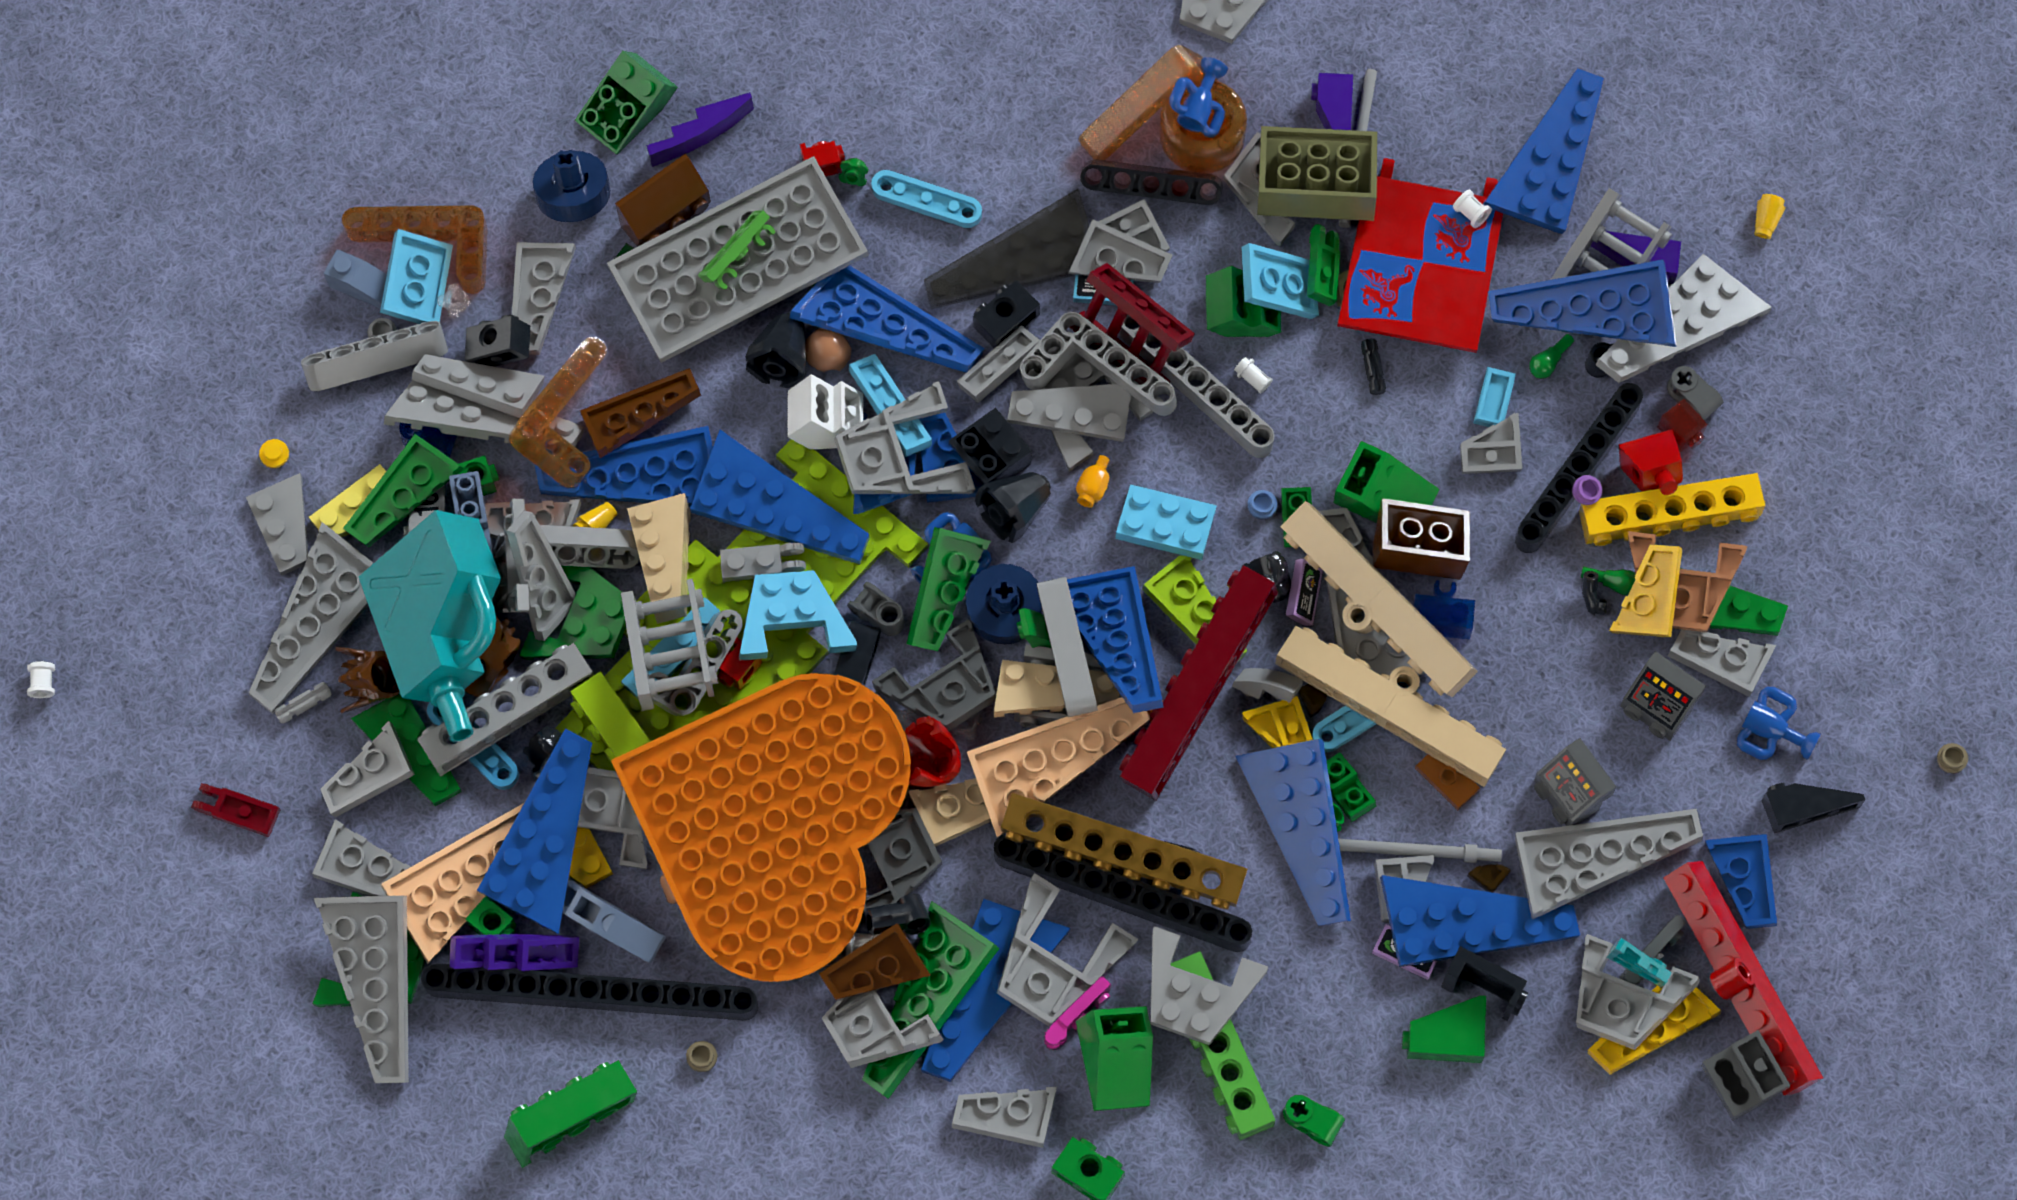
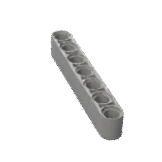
M1128 315L1119 333L1121 338L1130 346L1139 328L1132 330L1127 328L1126 325L1128 323L1139 325V323ZM1149 333L1139 355L1152 365L1160 347L1153 349L1148 347L1147 344L1154 341L1162 345V342ZM1183 348L1175 352L1171 351L1161 371L1171 381L1170 383L1250 455L1256 458L1268 456L1273 449V429ZM1175 360L1179 361L1182 365L1174 368L1169 366L1168 363ZM1196 379L1202 381L1203 385L1194 387L1189 382ZM1221 399L1224 401V404L1222 406H1215L1210 401ZM1234 418H1242L1246 423L1236 425L1232 420ZM1256 437H1263L1268 442L1266 444L1259 445L1255 443L1253 439H1255Z

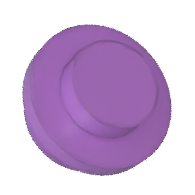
M1584 475L1574 482L1572 493L1580 504L1592 505L1601 498L1602 486L1595 477Z

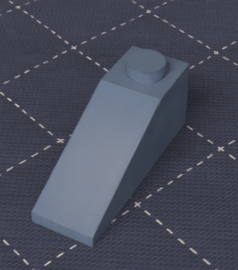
M337 249L324 272L329 287L381 309L387 274L368 262Z

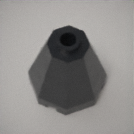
M790 313L775 316L748 347L745 356L747 361L746 371L761 383L770 384V379L782 381L780 387L790 388L805 378L804 322L789 318Z
M1029 472L984 484L978 488L975 503L977 507L983 506L985 511L980 514L982 520L1001 540L1009 537L1008 542L1014 543L1024 535L1049 500L1051 486L1045 476Z

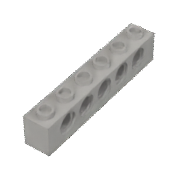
M574 643L569 646H560L552 653L550 658L543 662H534L519 677H510L502 682L500 688L493 693H484L475 699L474 704L466 709L471 725L478 718H485L487 722L482 728H473L474 732L469 738L458 741L456 744H447L446 741L449 734L445 723H442L439 726L432 725L422 732V736L418 738V741L441 777L572 696L570 691L593 677L594 674ZM554 671H565L561 679H550ZM531 686L539 687L535 695H524L527 688ZM502 703H513V706L509 711H498Z

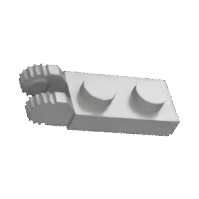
M786 543L781 546L780 544L720 550L723 582L754 579L755 575L804 571L806 569L805 561L781 562V556L802 554L804 552V545L801 543Z

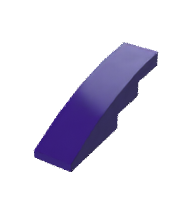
M751 93L696 108L697 119L672 126V138L646 145L652 167L681 157L709 143L732 128L754 109Z
M538 934L451 936L449 967L453 969L483 967L487 970L517 968L521 971L578 967L579 937Z

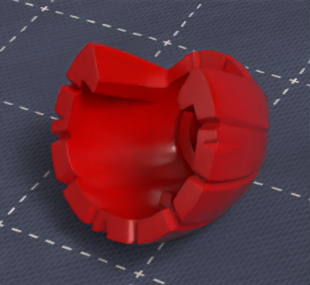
M930 716L921 717L916 720V723L913 722L906 728L904 732L911 760L909 785L935 787L950 783L960 773L962 767L959 747L947 728L940 721Z

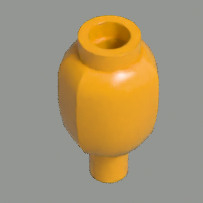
M1099 455L1096 464L1087 467L1081 474L1076 485L1077 502L1080 505L1092 508L1094 503L1102 499L1109 483V473L1106 470L1110 461L1108 457Z

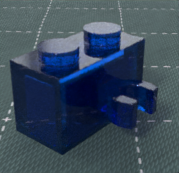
M1436 580L1433 587L1434 596L1415 594L1413 606L1444 637L1470 640L1473 630L1475 600L1454 598L1457 590L1456 582L1451 583L1449 592H1442L1439 588L1440 580Z

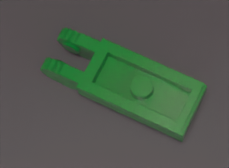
M1316 224L1310 231L1309 237L1311 247L1307 297L1331 306L1337 302L1340 237L1333 230L1325 234V226Z

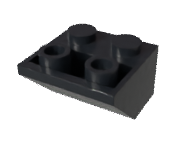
M996 408L949 440L952 448L983 484L1016 476L1031 465L1032 450Z

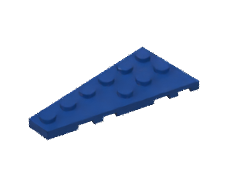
M1577 68L1515 156L1506 172L1499 179L1490 195L1483 203L1484 206L1488 205L1492 210L1556 233L1563 234L1566 231L1604 80L1603 77Z
M850 265L817 282L791 310L789 317L965 373L983 356L985 349Z
M719 430L690 507L691 513L788 543H801L804 545V548L856 564L861 563L870 538L869 533L722 430Z
M1135 566L1067 579L1081 639L1132 712L1137 713L1163 708Z
M1385 875L1380 877L1399 967L1452 959L1455 957L1460 946L1475 954H1482L1578 938L1580 936L1574 905L1565 904L1532 919L1528 898Z
M983 899L972 929L1000 949L940 1028L939 1033L943 1041L929 1046L921 1072L951 1082L972 1056L975 1049L991 1032L994 1025L1012 1005L1011 1002L996 992L1021 911ZM1042 919L1030 940L1052 954L1059 943L1068 935L1070 928Z

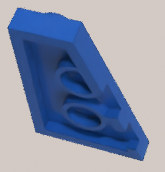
M946 413L920 418V422L932 439L931 447L920 451L923 473L964 463L963 459L949 444V440L957 434ZM968 467L975 487L974 493L926 494L927 503L976 497L978 488L983 485Z
M1767 834L1705 840V844L1745 928L1777 926Z

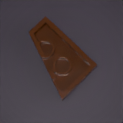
M898 923L819 973L835 1000L931 976Z

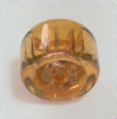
M1194 79L1191 81L1195 84L1196 87H1200L1203 79ZM1214 81L1210 92L1212 93V100L1223 106L1225 119L1219 133L1214 138L1206 137L1202 132L1187 130L1177 122L1179 114L1169 104L1171 93L1167 96L1162 106L1159 128L1161 146L1170 161L1185 171L1207 174L1218 172L1231 165L1243 149L1247 128V114L1244 103L1231 87L1220 81ZM1187 88L1184 91L1180 105H1183L1189 95ZM1211 110L1210 116L1208 118V127L1213 118L1214 110Z

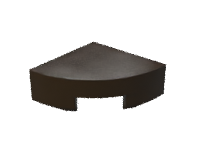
M1310 684L1302 686L1298 692L1310 718L1322 709L1321 707L1324 706L1323 704H1325L1324 702L1327 699V694Z
M1488 864L1475 867L1468 873L1467 877L1486 892L1494 893L1511 870L1500 864Z

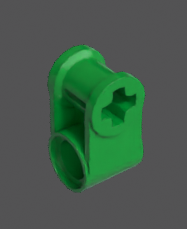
M1304 1095L1290 1097L1283 1110V1118L1288 1125L1326 1147L1332 1146L1345 1121V1118L1335 1110L1322 1106ZM1298 1105L1302 1106L1303 1114L1295 1117L1293 1115L1294 1109Z

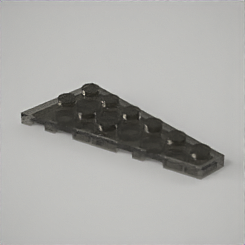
M1079 188L925 278L924 286L930 308L935 309L995 295L1001 287L1006 284L1010 286L1016 280L1023 287L1075 276V274L1068 273L1089 228Z

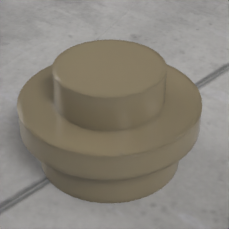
M1948 743L1938 751L1937 763L1947 773H1959L1968 763V754L1962 746Z
M695 1042L687 1050L686 1060L694 1071L707 1072L717 1062V1051L709 1042Z

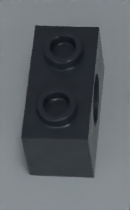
M1016 280L1010 286L1006 284L1001 287L992 301L988 304L986 302L981 304L975 310L973 327L995 348L1021 325L1025 328L1040 315V303ZM1003 310H1007L1012 313L1008 317H1000L998 315V313Z
M503 315L501 319L481 321L478 325L467 327L465 361L496 367L529 358L531 325L519 320V317L515 315Z

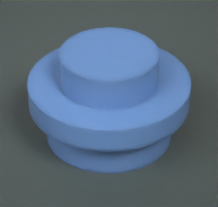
M1258 490L1249 497L1248 510L1257 519H1268L1277 510V499L1269 491Z

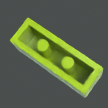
M601 671L570 691L573 702L570 703L571 707L579 718L585 716L590 723L587 727L589 733L596 742L602 740L607 749L604 750V753L610 762L618 756L651 742Z

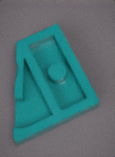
M1620 938L1612 946L1606 957L1660 988L1667 983L1672 972L1666 969L1667 965L1656 958L1649 957L1623 938Z

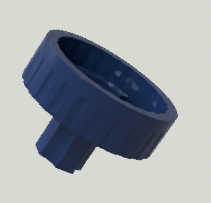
M560 150L538 166L532 181L537 205L541 212L547 217L560 222H578L596 215L605 207L611 193L604 163L598 157L584 151Z
M1013 564L993 565L977 574L970 583L966 593L967 618L970 620L974 631L985 640L995 644H1014L1024 640L1021 639L1017 628V622L1021 621L1019 610L1016 614H1012L1018 609L1019 602V609L1026 608L1043 614L1036 584L1038 583L1037 579L1029 571Z

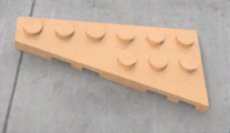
M1123 697L1098 705V711L1073 717L1067 716L967 751L997 838L1005 834V832H1001V825L1012 793L1045 803L1150 721L1147 711L1133 713Z
M524 803L381 884L387 896H407V930L427 964L450 941L451 936H454L466 923V917L485 897V895L477 892V889Z

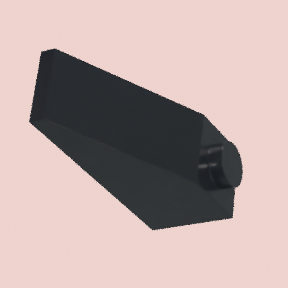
M1778 783L1767 789L1761 801L1775 834L1858 809L1864 803L1865 797L1861 793L1797 783L1785 786V783Z

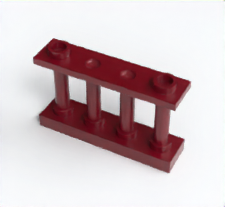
M1108 263L1091 271L1086 281L1096 289V292L1086 312L1082 311L1079 314L1170 383L1171 381L1161 371L1171 351L1175 352L1189 344L1195 333ZM1106 297L1118 307L1108 329L1095 320ZM1128 315L1140 325L1130 347L1117 338ZM1073 325L1069 328L1077 332L1080 327ZM1149 333L1162 342L1152 365L1139 355ZM1092 343L1091 346L1098 350L1102 344ZM1115 360L1112 363L1117 367H1121L1125 361ZM1138 377L1134 381L1142 385L1147 381V378Z

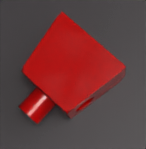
M1672 429L1618 444L1620 468L1642 492L1659 489L1663 495H1671L1677 490L1678 484L1683 481L1681 455Z

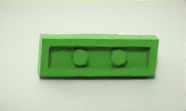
M763 210L754 211L698 276L704 282H714L719 289H727L728 286L722 281L723 274L727 273L731 278H736L738 275L734 269L726 267L731 262H734V260L739 261L746 255L749 250L747 246L752 240L758 246L766 244L760 238L762 230H765L769 235L775 234L774 228L769 224H765L770 216Z

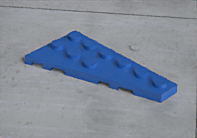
M1664 260L1488 291L1491 317L1493 322L1677 347Z
M704 426L625 443L602 458H599L596 450L536 462L534 465L541 494L649 503L685 493L688 505L691 507L713 445L709 427Z
M566 728L477 889V892L556 934H559L592 747V742Z
M1315 739L1235 756L1318 926L1351 921L1323 740Z

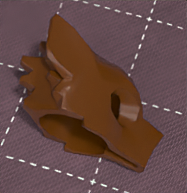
M496 617V629L492 642L479 657L481 663L486 665L485 672L464 689L465 693L477 698L484 693H490L494 686L509 672L507 668L513 662L521 641L518 638L512 637L516 629L514 627L508 628L510 622L508 618L500 622Z
M335 648L336 651L355 658L342 663L341 667L349 670L339 676L338 682L346 684L351 688L343 692L345 696L357 698L358 701L340 710L341 714L400 694L385 651Z

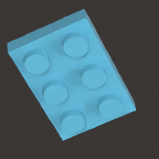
M398 229L394 233L380 313L417 324L429 321L439 322L453 245Z
M1251 243L1241 247L1245 302L1308 319L1319 316L1318 301L1307 297L1309 259Z
M1130 484L1115 539L1202 560L1217 505Z

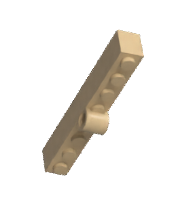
M1305 501L1282 524L1281 528L1287 533L1283 538L1294 549L1297 550L1301 547L1307 553L1304 559L1315 570L1321 567L1327 574L1324 579L1336 591L1341 588L1348 595L1345 599L1348 604L1345 606L1342 614L1343 621L1348 628L1361 634L1370 633L1373 630L1379 633L1383 630L1390 637L1387 643L1399 654L1404 651L1411 658L1407 663L1420 675L1424 671L1432 679L1428 684L1440 696L1446 693L1453 697L1478 672L1313 505ZM1364 611V620L1357 623V615Z
M1294 627L1277 654L1276 665L1440 762L1451 766L1457 772L1479 785L1486 786L1502 760L1506 749L1502 747V743L1498 739L1489 735L1485 737L1476 732V728L1465 720L1458 721L1449 716V712L1442 706L1437 704L1432 706L1425 702L1423 697L1417 692L1420 679L1414 669L1401 666L1394 669L1390 676L1383 673L1379 675L1371 670L1370 665L1359 658L1354 660L1345 655L1344 650L1334 643L1327 644L1318 639V635L1311 629ZM1404 682L1408 685V688H1401L1397 683Z

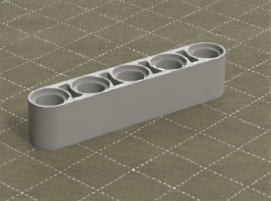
M429 321L308 355L301 360V365L309 389L311 391H321L417 364L424 354L441 357L448 352V346L441 323Z
M1061 577L1036 583L1068 717L1098 711L1067 578Z

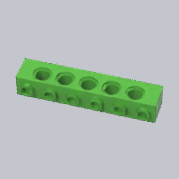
M1201 951L1171 963L1173 967L1214 981ZM1231 1019L1213 1040L1224 1043L1226 1049L1221 1053H1214L1207 1044L1189 1038L1193 1049L1199 1048L1204 1058L1200 1060V1064L1206 1078L1212 1076L1216 1087L1212 1091L1219 1106L1224 1105L1229 1116L1225 1117V1121L1232 1135L1237 1133L1241 1141L1274 1127L1276 1120ZM1225 1069H1233L1237 1072L1238 1078L1235 1081H1226L1222 1078L1221 1073ZM1238 1097H1245L1250 1101L1251 1106L1246 1110H1240L1235 1107L1233 1101Z

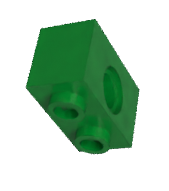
M1072 1137L1051 1167V1173L1090 1200H1109L1124 1179L1125 1171L1121 1169L1123 1165L1109 1155L1106 1158L1095 1152L1096 1146L1088 1140L1081 1138L1079 1141ZM1092 1163L1098 1167L1099 1171L1095 1176L1088 1177L1081 1172L1082 1166Z

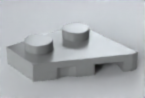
M1518 413L1510 415L1507 419L1483 430L1482 433L1472 436L1460 444L1462 474L1522 471Z

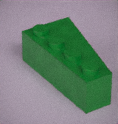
M619 1060L612 1064H609V1062L602 1063L592 1071L593 1074L582 1078V1076L575 1077L566 1083L564 1089L558 1092L550 1090L538 1098V1102L529 1107L527 1104H523L510 1113L511 1116H509L504 1138L522 1168L532 1163L530 1160L531 1155L540 1150L547 1154L555 1149L556 1145L563 1140V1136L568 1134L569 1137L574 1138L584 1132L590 1126V1120L594 1119L596 1123H599L634 1102L637 1090Z

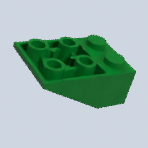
M622 50L575 121L618 155L664 109L678 87L637 53Z
M1361 441L1335 490L1333 503L1377 523L1382 498L1432 505L1440 489L1389 453Z
M1147 1006L1092 1010L1076 1020L1094 1111L1150 1106L1153 1034Z

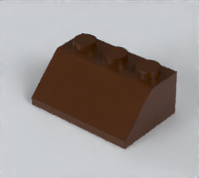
M684 154L620 199L615 205L621 228L638 247L685 223L692 215L703 213L708 208L711 200L709 190L689 157Z
M1382 498L1373 541V566L1379 569L1461 580L1470 562V511Z

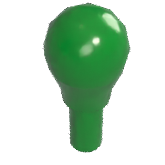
M1565 334L1553 347H1549L1545 351L1534 355L1529 362L1531 374L1539 379H1546L1551 376L1561 359V355L1574 343V338L1569 334Z
M1583 566L1581 578H1583L1584 573L1587 571L1596 572L1599 576L1598 582L1625 596L1629 595L1636 580L1634 578L1635 572L1628 569L1601 571Z

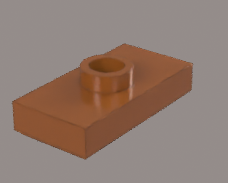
M1429 754L1415 766V769L1457 811L1480 790V787L1473 780Z

